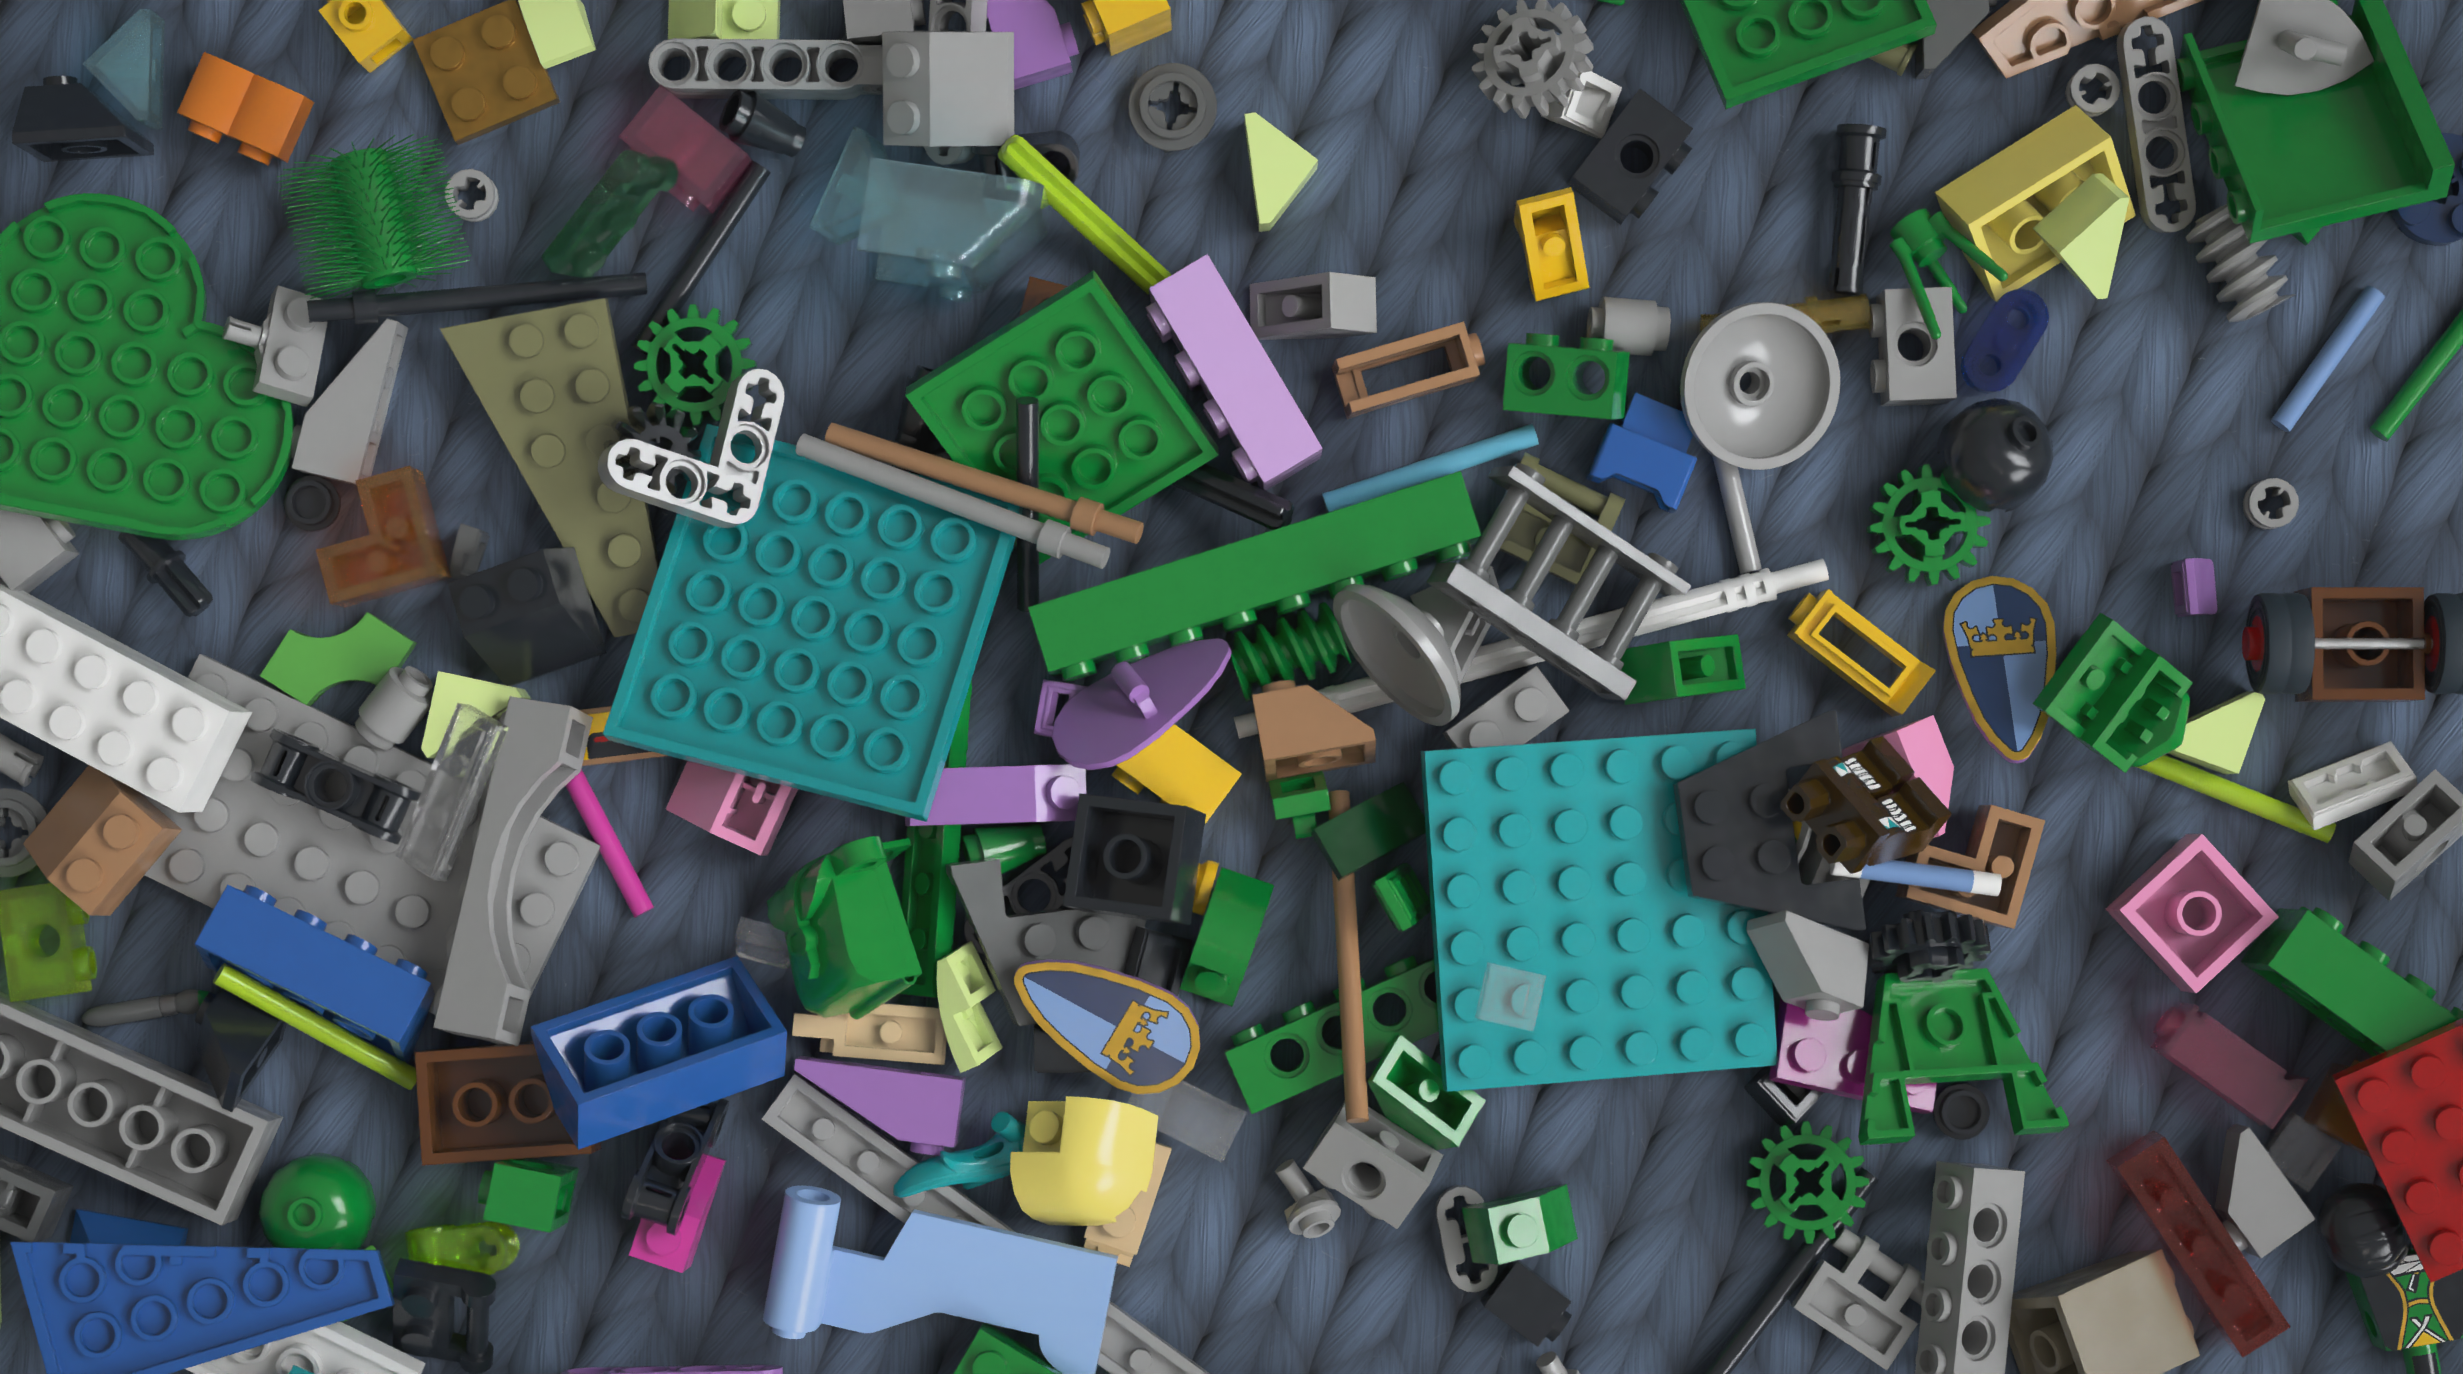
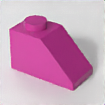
M708 1154L693 1188L688 1208L676 1236L666 1233L665 1226L641 1218L629 1256L680 1273L691 1267L726 1160ZM670 1157L675 1160H681L680 1158Z

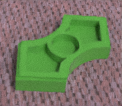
M367 612L355 626L331 637L316 638L290 629L260 676L301 703L311 706L328 689L338 684L351 681H365L377 685L391 667L401 668L417 642L375 615Z

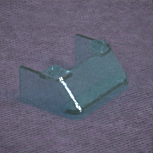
M870 157L857 250L878 253L875 280L939 289V298L958 302H971L972 293L985 292L1048 235L1051 210L1044 185L1034 181Z

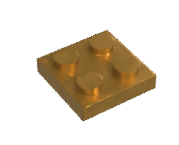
M517 0L504 1L413 39L415 48L454 141L458 145L560 103L548 71L543 68L539 61Z

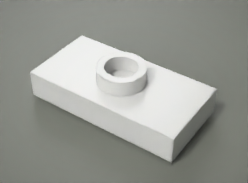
M2391 741L2288 781L2290 796L2313 830L2404 796L2417 786L2416 775Z

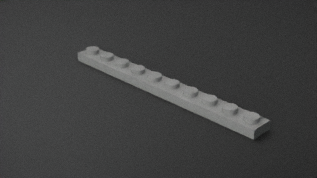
M798 1073L793 1075L762 1118L763 1121L903 1223L907 1222L913 1210L916 1209L1015 1232L952 1185L930 1189L902 1198L894 1196L893 1188L898 1179L907 1170L920 1162ZM1109 1302L1098 1365L1110 1374H1210L1113 1302Z

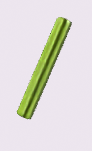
M1014 134L1001 146L997 154L998 158L1143 291L1150 294V287L1171 276L1169 271L1023 137Z

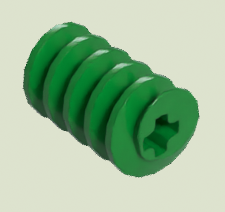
M1326 602L1318 604V616L1315 622L1305 609L1298 610L1296 628L1294 629L1283 616L1276 618L1274 636L1268 632L1263 624L1255 625L1253 643H1250L1241 631L1234 632L1233 650H1231L1230 658L1246 702L1252 701L1253 683L1257 682L1262 688L1264 685L1272 683L1276 675L1282 681H1294L1295 669L1297 668L1311 681L1315 679L1317 661H1321L1330 674L1336 672L1338 654H1342L1351 665L1338 621Z

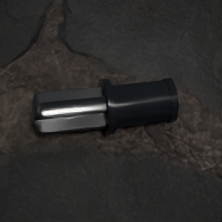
M124 532L119 534L118 539L120 542L126 545L148 571L147 580L152 584L158 583L186 616H197L213 602L212 594L184 563L186 555L183 551H175L165 539Z

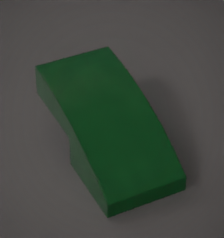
M1402 782L1316 827L1311 834L1338 881L1375 860L1386 857L1426 834L1425 817L1405 783Z

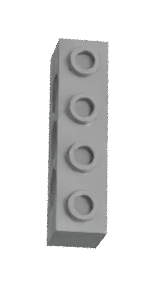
M1937 1161L1935 1183L1933 1186L1930 1232L1927 1243L1924 1291L1921 1301L1922 1311L1915 1374H2005L2025 1171L1987 1164Z

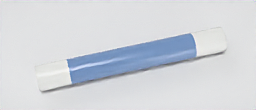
M1891 860L1874 866L1866 864L1861 871L1850 874L1840 862L1830 864L1831 875L1998 896L2002 885L2001 874L1897 860Z

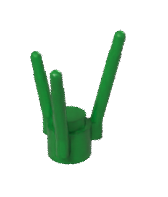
M1927 209L1916 210L1900 220L1890 232V236L1894 241L1889 246L1902 265L1923 321L1931 338L1934 340L1941 337V331L1914 262L1920 268L1927 266L1940 287H1952V304L1960 314H1964L1967 311V305L1938 261L1947 250L1943 242L1945 238L1999 281H2005L2008 278V274L2004 269L1952 227L1942 211L1931 216Z

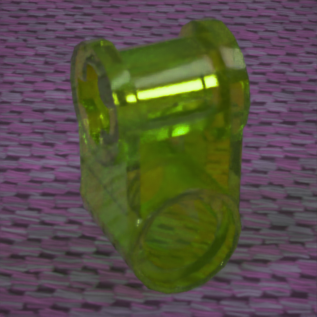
M494 1221L455 1226V1224H444L405 1231L407 1256L409 1260L492 1275L497 1271L508 1268L515 1261L519 1253V1240L516 1232L509 1225ZM485 1241L489 1245L495 1244L497 1254L490 1257L488 1253H480L479 1243Z

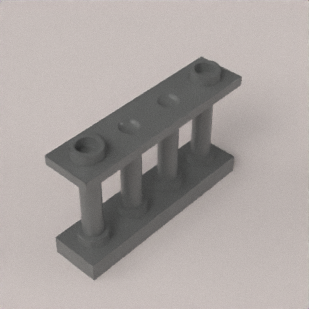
M1516 463L1515 466L1493 467L1487 477L1506 489L1507 492L1468 559H1461L1459 563H1437L1427 583L1601 698L1626 700L1637 681L1621 671L1624 663L1620 659L1657 594L1660 592L1662 595H1686L1691 585L1675 575L1678 567L1674 563L1655 553L1650 552L1648 556L1544 487L1543 484L1546 479L1531 467L1521 463ZM1527 503L1552 521L1513 589H1506L1503 593L1487 582L1490 578L1487 570ZM1570 533H1572L1596 551L1558 618H1551L1547 622L1532 612L1535 607L1532 599ZM1614 563L1639 578L1640 581L1601 649L1594 648L1592 652L1577 642L1580 634L1576 630Z

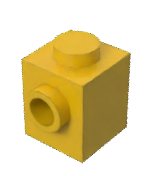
M326 0L328 3L318 10L358 63L369 73L413 41L411 35L384 0Z

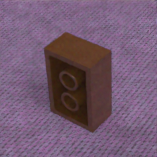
M519 1042V1046L490 1044L433 1048L415 1052L422 1166L592 1154L602 1149L601 1142L579 1150L575 1146L554 1110L534 1042Z

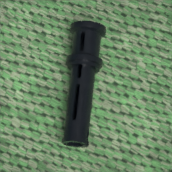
M1866 124L1837 125L1836 134L1841 137L1838 170L1832 172L1831 180L1834 182V187L1838 188V202L1827 292L1843 295H1863V273L1869 232L1870 205L1872 203L1873 191H1877L1878 186L1881 185L1882 176L1877 173L1880 140L1886 138V128Z

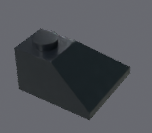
M49 76L43 78V86H27L24 88L12 130V144L41 161L55 162L154 155V144L95 92L83 84L77 83L76 77Z

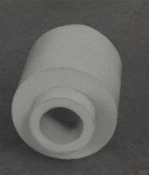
M1602 297L1599 307H1590L1587 337L1613 339V350L1627 351L1631 355L1651 356L1653 351H1666L1670 336L1669 307L1657 306L1655 300Z
M406 666L405 669L391 667L359 707L358 712L360 716L355 722L358 732L368 742L384 750H390L396 743H403L430 710L433 697L431 690L433 684L423 672L411 666Z

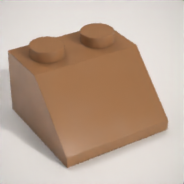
M89 765L25 840L23 845L47 880L89 916H110L182 829L137 790Z

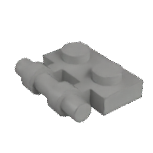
M1843 1227L1833 1240L1832 1246L1848 1256L1847 1262L1839 1271L1821 1259L1791 1306L1885 1370H1888L1918 1325L1915 1321L1901 1313L1900 1310L1908 1298L1921 1305L1924 1291V1280L1921 1279L1922 1273L1908 1263L1901 1266L1879 1251L1880 1244L1867 1235L1860 1238ZM1866 1269L1890 1284L1888 1291L1882 1299L1858 1284Z

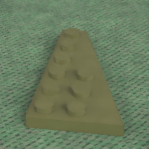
M596 299L439 328L563 548H575L587 590L614 638L636 634L660 564L648 503L610 490L601 481L598 473V460L604 451L603 444L609 440L618 442L621 436L612 429L611 423L614 420H619L628 425L631 424L628 417L629 406L608 299Z

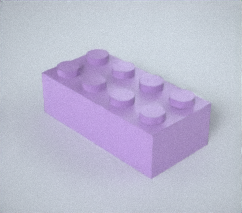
M1208 254L1150 287L1151 304L1145 307L1148 312L1146 315L1162 343L1172 338L1177 346L1179 353L1174 355L1176 359L1175 364L1190 390L1192 391L1200 386L1209 400L1203 403L1205 408L1203 412L1217 436L1222 438L1229 434L1237 449L1231 452L1233 455L1231 459L1243 480L1250 484L1257 482L1261 489L1268 490L1319 460L1323 449Z

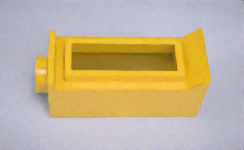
M1830 589L1821 591L1817 597L1808 592L1788 618L1795 623V626L1787 635L1789 638L1892 717L1903 715L1936 672L1935 669L1921 662L1839 599ZM1832 616L1836 617L1902 668V671L1889 688L1819 635V632Z

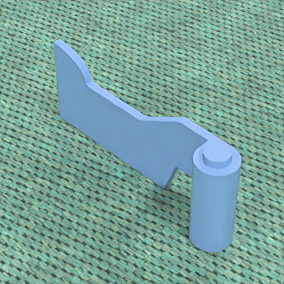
M792 1186L785 1190L763 1314V1321L773 1327L772 1332L777 1336L788 1339H801L805 1337L807 1332L815 1331L821 1323L861 1333H873L933 1313H945L1039 1335V1346L1044 1357L1062 1374H1096L1118 1261L1117 1255L914 1209L886 1257L833 1246L841 1203L839 1195L827 1189L814 1186Z

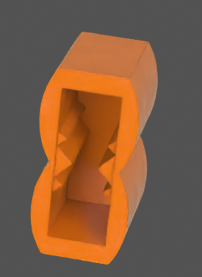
M204 52L177 113L191 120L188 131L219 144L222 135L241 142L238 153L269 166L273 157L288 163L315 102L289 88Z

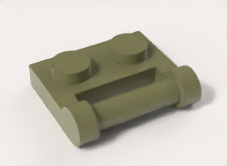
M1527 452L1524 453L1520 463L1539 472L1546 479L1543 484L1544 487L1568 503L1598 516L1596 522L1612 531L1625 503V498L1612 492L1608 496L1603 495L1539 465L1540 458ZM1526 503L1499 550L1528 563L1552 520ZM1570 533L1548 573L1576 586L1596 550Z

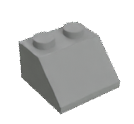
M882 31L883 145L929 147L1002 146L1006 140L1014 135V32Z

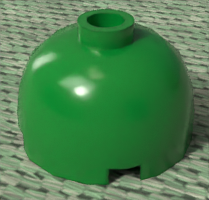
M315 1153L293 1159L275 1172L262 1193L259 1216L263 1233L272 1247L358 1249L368 1237L367 1234L371 1229L372 1219L375 1218L377 1205L372 1184L358 1166L350 1161H344L340 1157L331 1156V1154Z

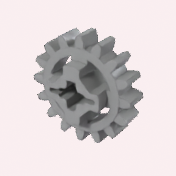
M1517 0V13L1510 16L1501 8L1497 11L1501 23L1496 28L1485 24L1481 28L1488 41L1487 43H1479L1473 46V51L1480 62L1472 66V71L1481 82L1479 88L1488 100L1493 99L1501 112L1506 113L1513 106L1518 116L1526 119L1531 107H1536L1542 117H1545L1549 114V103L1556 100L1564 108L1569 105L1565 93L1570 88L1575 91H1583L1585 86L1579 79L1578 74L1579 72L1585 73L1593 70V64L1585 54L1594 50V46L1585 33L1587 29L1578 15L1573 16L1564 3L1560 2L1553 9L1547 0H1538L1535 9H1529L1524 0ZM1540 28H1541V29H1550V30L1544 32V31L1540 30ZM1523 84L1525 85V88L1515 87V85Z

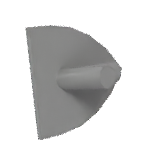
M2259 0L2234 86L2263 93L2282 95L2315 92L2347 80L2374 62V59L2360 30L2347 14L2332 1Z

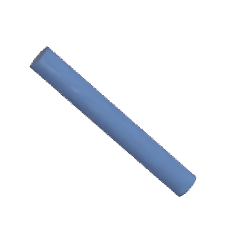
M2366 285L2271 419L2275 426L2288 433L2292 430L2385 299L2383 293L2372 286Z

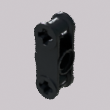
M273 728L270 734L273 744L261 771L253 772L250 779L252 782L283 796L303 801L352 823V826L372 836L393 844H399L402 838L398 832L411 801H418L421 795L420 791L378 773L374 774L320 750V747L313 743ZM339 771L346 779L347 788L342 798L334 802L326 794L325 785L329 776Z
M719 1099L717 1102L713 1101L661 1120L640 1170L636 1171L628 1189L621 1211L622 1218L630 1220L633 1216L663 1225L666 1227V1233L676 1236L708 1153L715 1146L730 1101ZM670 1157L680 1158L681 1160H675Z

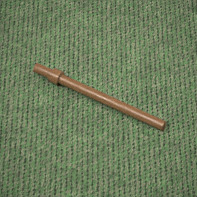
M833 422L826 431L825 441L896 467L1069 522L1071 529L1094 536L1096 532H1100L1137 544L1143 533V522L1104 510L1103 503L1080 497L1075 501Z
M1335 790L1328 793L1331 806L1329 820L1351 809L1349 791ZM1332 870L1346 1122L1363 1123L1369 1121L1355 874L1352 873L1338 881Z

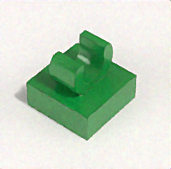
M1323 771L1269 780L1276 820L1292 817L1296 839L1311 837V832L1317 827L1314 813L1331 810Z

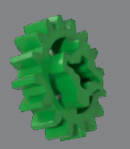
M690 304L687 318L683 319L674 309L667 310L670 324L662 327L660 324L652 321L649 327L656 335L652 342L639 340L637 346L647 352L648 355L647 360L634 363V369L647 373L649 378L643 381L638 388L642 393L655 391L657 396L653 402L661 403L664 407L669 404L672 406L671 411L676 409L683 413H690L694 426H701L703 413L710 412L711 416L717 422H720L722 416L721 406L725 404L731 383L738 376L742 375L744 371L757 368L756 361L743 358L742 352L753 344L749 338L735 340L733 335L737 332L740 324L734 319L723 327L719 325L721 316L719 309L713 307L706 319L701 318L696 304ZM694 328L711 331L710 335L707 334L702 341L685 342L677 335L681 331ZM678 347L687 354L691 353L696 357L701 356L704 352L707 354L708 357L704 360L703 365L708 370L707 374L714 380L713 384L695 374L690 375L687 379L683 374L688 366L683 361L684 357L678 353ZM727 348H729L732 357V373L729 382L720 375V357L726 352ZM662 349L670 355L671 373L664 379V383H662L659 374V358ZM690 389H706L714 397L698 403L679 400Z
M1923 464L1919 467L1917 479L1915 480L1907 469L1897 473L1899 488L1889 483H1885L1879 488L1887 500L1885 503L1874 502L1870 504L1868 510L1880 516L1879 522L1866 527V533L1880 535L1881 543L1877 544L1871 551L1873 555L1885 552L1889 554L1891 559L1885 567L1888 573L1902 566L1906 569L1904 582L1911 584L1915 582L1920 573H1924L1927 586H1934L1938 584L1939 571H1942L1952 581L1960 577L1957 563H1961L1968 568L1977 564L1978 561L1970 550L1971 548L1987 547L1988 540L1978 535L1977 531L1978 528L1990 524L1991 518L1977 516L1976 509L1961 500L1947 484L1942 473L1945 468L1940 471L1937 477H1933L1929 464ZM1914 491L1912 508L1906 515L1893 517L1899 502L1908 493ZM1941 492L1948 495L1957 504L1961 512H1953L1941 501ZM1927 512L1930 520L1939 521V524H1951L1932 533L1930 539H1928L1926 530H1918L1917 527H1906L1926 517ZM1963 534L1957 549L1943 560L1942 555L1945 554L1944 544L1952 535ZM1903 538L1916 550V559L1905 553L1896 539Z
M1802 1121L1799 1135L1793 1136L1786 1125L1779 1127L1782 1141L1775 1144L1773 1141L1764 1138L1761 1144L1768 1153L1764 1159L1750 1157L1749 1163L1759 1169L1760 1172L1759 1177L1746 1180V1186L1759 1188L1761 1195L1750 1203L1751 1208L1760 1209L1766 1207L1769 1214L1765 1217L1763 1225L1769 1228L1780 1221L1784 1224L1782 1238L1789 1240L1794 1235L1796 1229L1802 1230L1806 1244H1813L1815 1230L1821 1229L1829 1240L1836 1238L1833 1224L1839 1221L1851 1227L1854 1221L1847 1213V1210L1850 1206L1864 1208L1866 1204L1862 1198L1855 1195L1856 1187L1869 1185L1868 1178L1856 1176L1854 1168L1860 1166L1865 1161L1863 1156L1849 1158L1845 1151L1849 1148L1852 1140L1849 1137H1845L1837 1143L1831 1141L1832 1126L1825 1125L1819 1135H1812L1809 1121ZM1800 1144H1811L1824 1148L1814 1160H1799L1788 1149ZM1825 1162V1166L1819 1172L1820 1176L1815 1182L1820 1188L1819 1193L1814 1196L1812 1193L1805 1192L1801 1196H1796L1789 1203L1788 1200L1795 1193L1794 1189L1799 1183L1794 1176L1796 1170L1800 1169L1803 1172H1810L1813 1169H1818ZM1839 1164L1845 1181L1841 1200L1832 1191L1831 1173ZM1773 1165L1783 1174V1192L1775 1201L1769 1184ZM1800 1205H1816L1826 1214L1822 1218L1809 1221L1795 1219L1790 1215Z

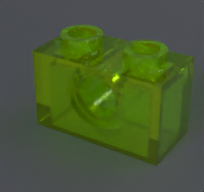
M52 883L0 890V928L10 1002L92 991L91 980L96 979L97 960L93 948L86 946L84 924L89 923L90 916ZM48 925L54 927L60 935V946L52 956L42 950L39 942L42 930Z

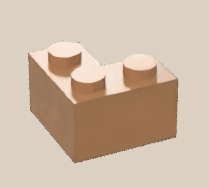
M1979 805L1965 856L1927 845L1922 852L1906 857L1905 862L2001 874L2002 885L1998 896L1899 884L1895 897L1943 911L1951 910L1960 916L1970 914L1974 920L1983 919L1984 923L2001 928L2015 929L2045 820L1994 805Z

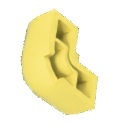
M1066 1096L1065 1101H1028L1023 1151L1011 1152L1010 1159L1013 1191L1022 1211L1032 1219L1047 1225L1100 1226L1116 1222L1115 1217L1129 1208L1141 1190L1147 1192L1153 1170L1158 1115L1130 1104L1089 1097Z

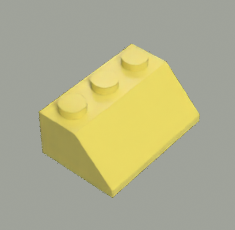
M2077 105L1935 192L1942 213L1952 227L2007 272L2008 278L2005 281H1999L1963 252L1986 291L1995 302H1998L2061 263L2033 227L2092 174L2103 173L2130 197L2111 136ZM2129 198L2124 223L2136 216L2131 198Z

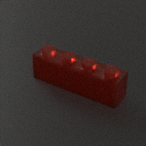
M2153 1130L2106 1160L2231 1349L2244 1358L2290 1328L2275 1302L2164 1136Z

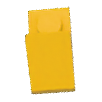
M1569 187L1517 200L1514 223L1523 243L1531 291L1535 301L1588 289L1589 282L1572 188Z

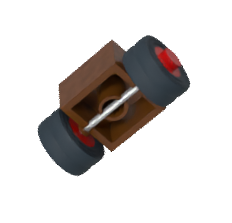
M2310 587L2294 591V593L2257 594L2250 603L2246 627L2242 634V653L2246 661L2250 685L2254 692L2260 694H2295V702H2410L2425 700V689L2433 694H2463V593H2435L2429 595L2425 601L2424 587Z

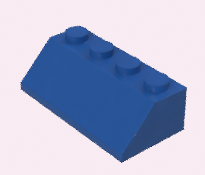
M230 885L226 886L194 943L207 968L218 972L225 963L406 1063L409 1062L435 996L432 983L426 980L428 973L424 969L398 958L395 965L375 956L378 949L374 945L355 935L347 934L345 940L329 934L325 932L327 924L308 912L297 909L294 916L274 907L277 900L254 886L246 885L243 891Z
M738 956L531 1026V1036L554 1110L578 1150L785 1076L787 1030Z

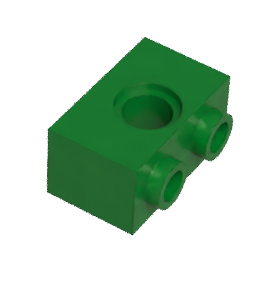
M533 1158L500 1160L494 1163L493 1171L485 1170L479 1188L478 1203L486 1205L483 1219L551 1233L568 1223L579 1168Z

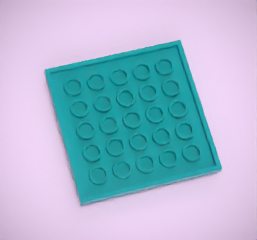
M706 425L698 449L701 451L702 457L698 461L710 464L719 426ZM735 434L731 440L732 454L738 461L749 464L755 456L754 443L745 434ZM774 440L759 506L755 515L750 520L731 528H722L678 513L676 514L603 735L607 740L927 822L1016 537L797 455L796 445ZM914 474L1022 515L1023 507L937 479ZM691 481L687 482L682 499H686L689 496ZM732 489L720 495L706 491L703 499L700 501L701 505L703 500L710 497L723 500L727 503V513L740 508V503L733 499L734 490Z
M1756 729L1420 751L1443 1090L1449 1092L1776 1065L1778 1057L1773 982L1747 933V921L1766 916L1768 912L1754 911L1688 897L1673 784L1757 745Z

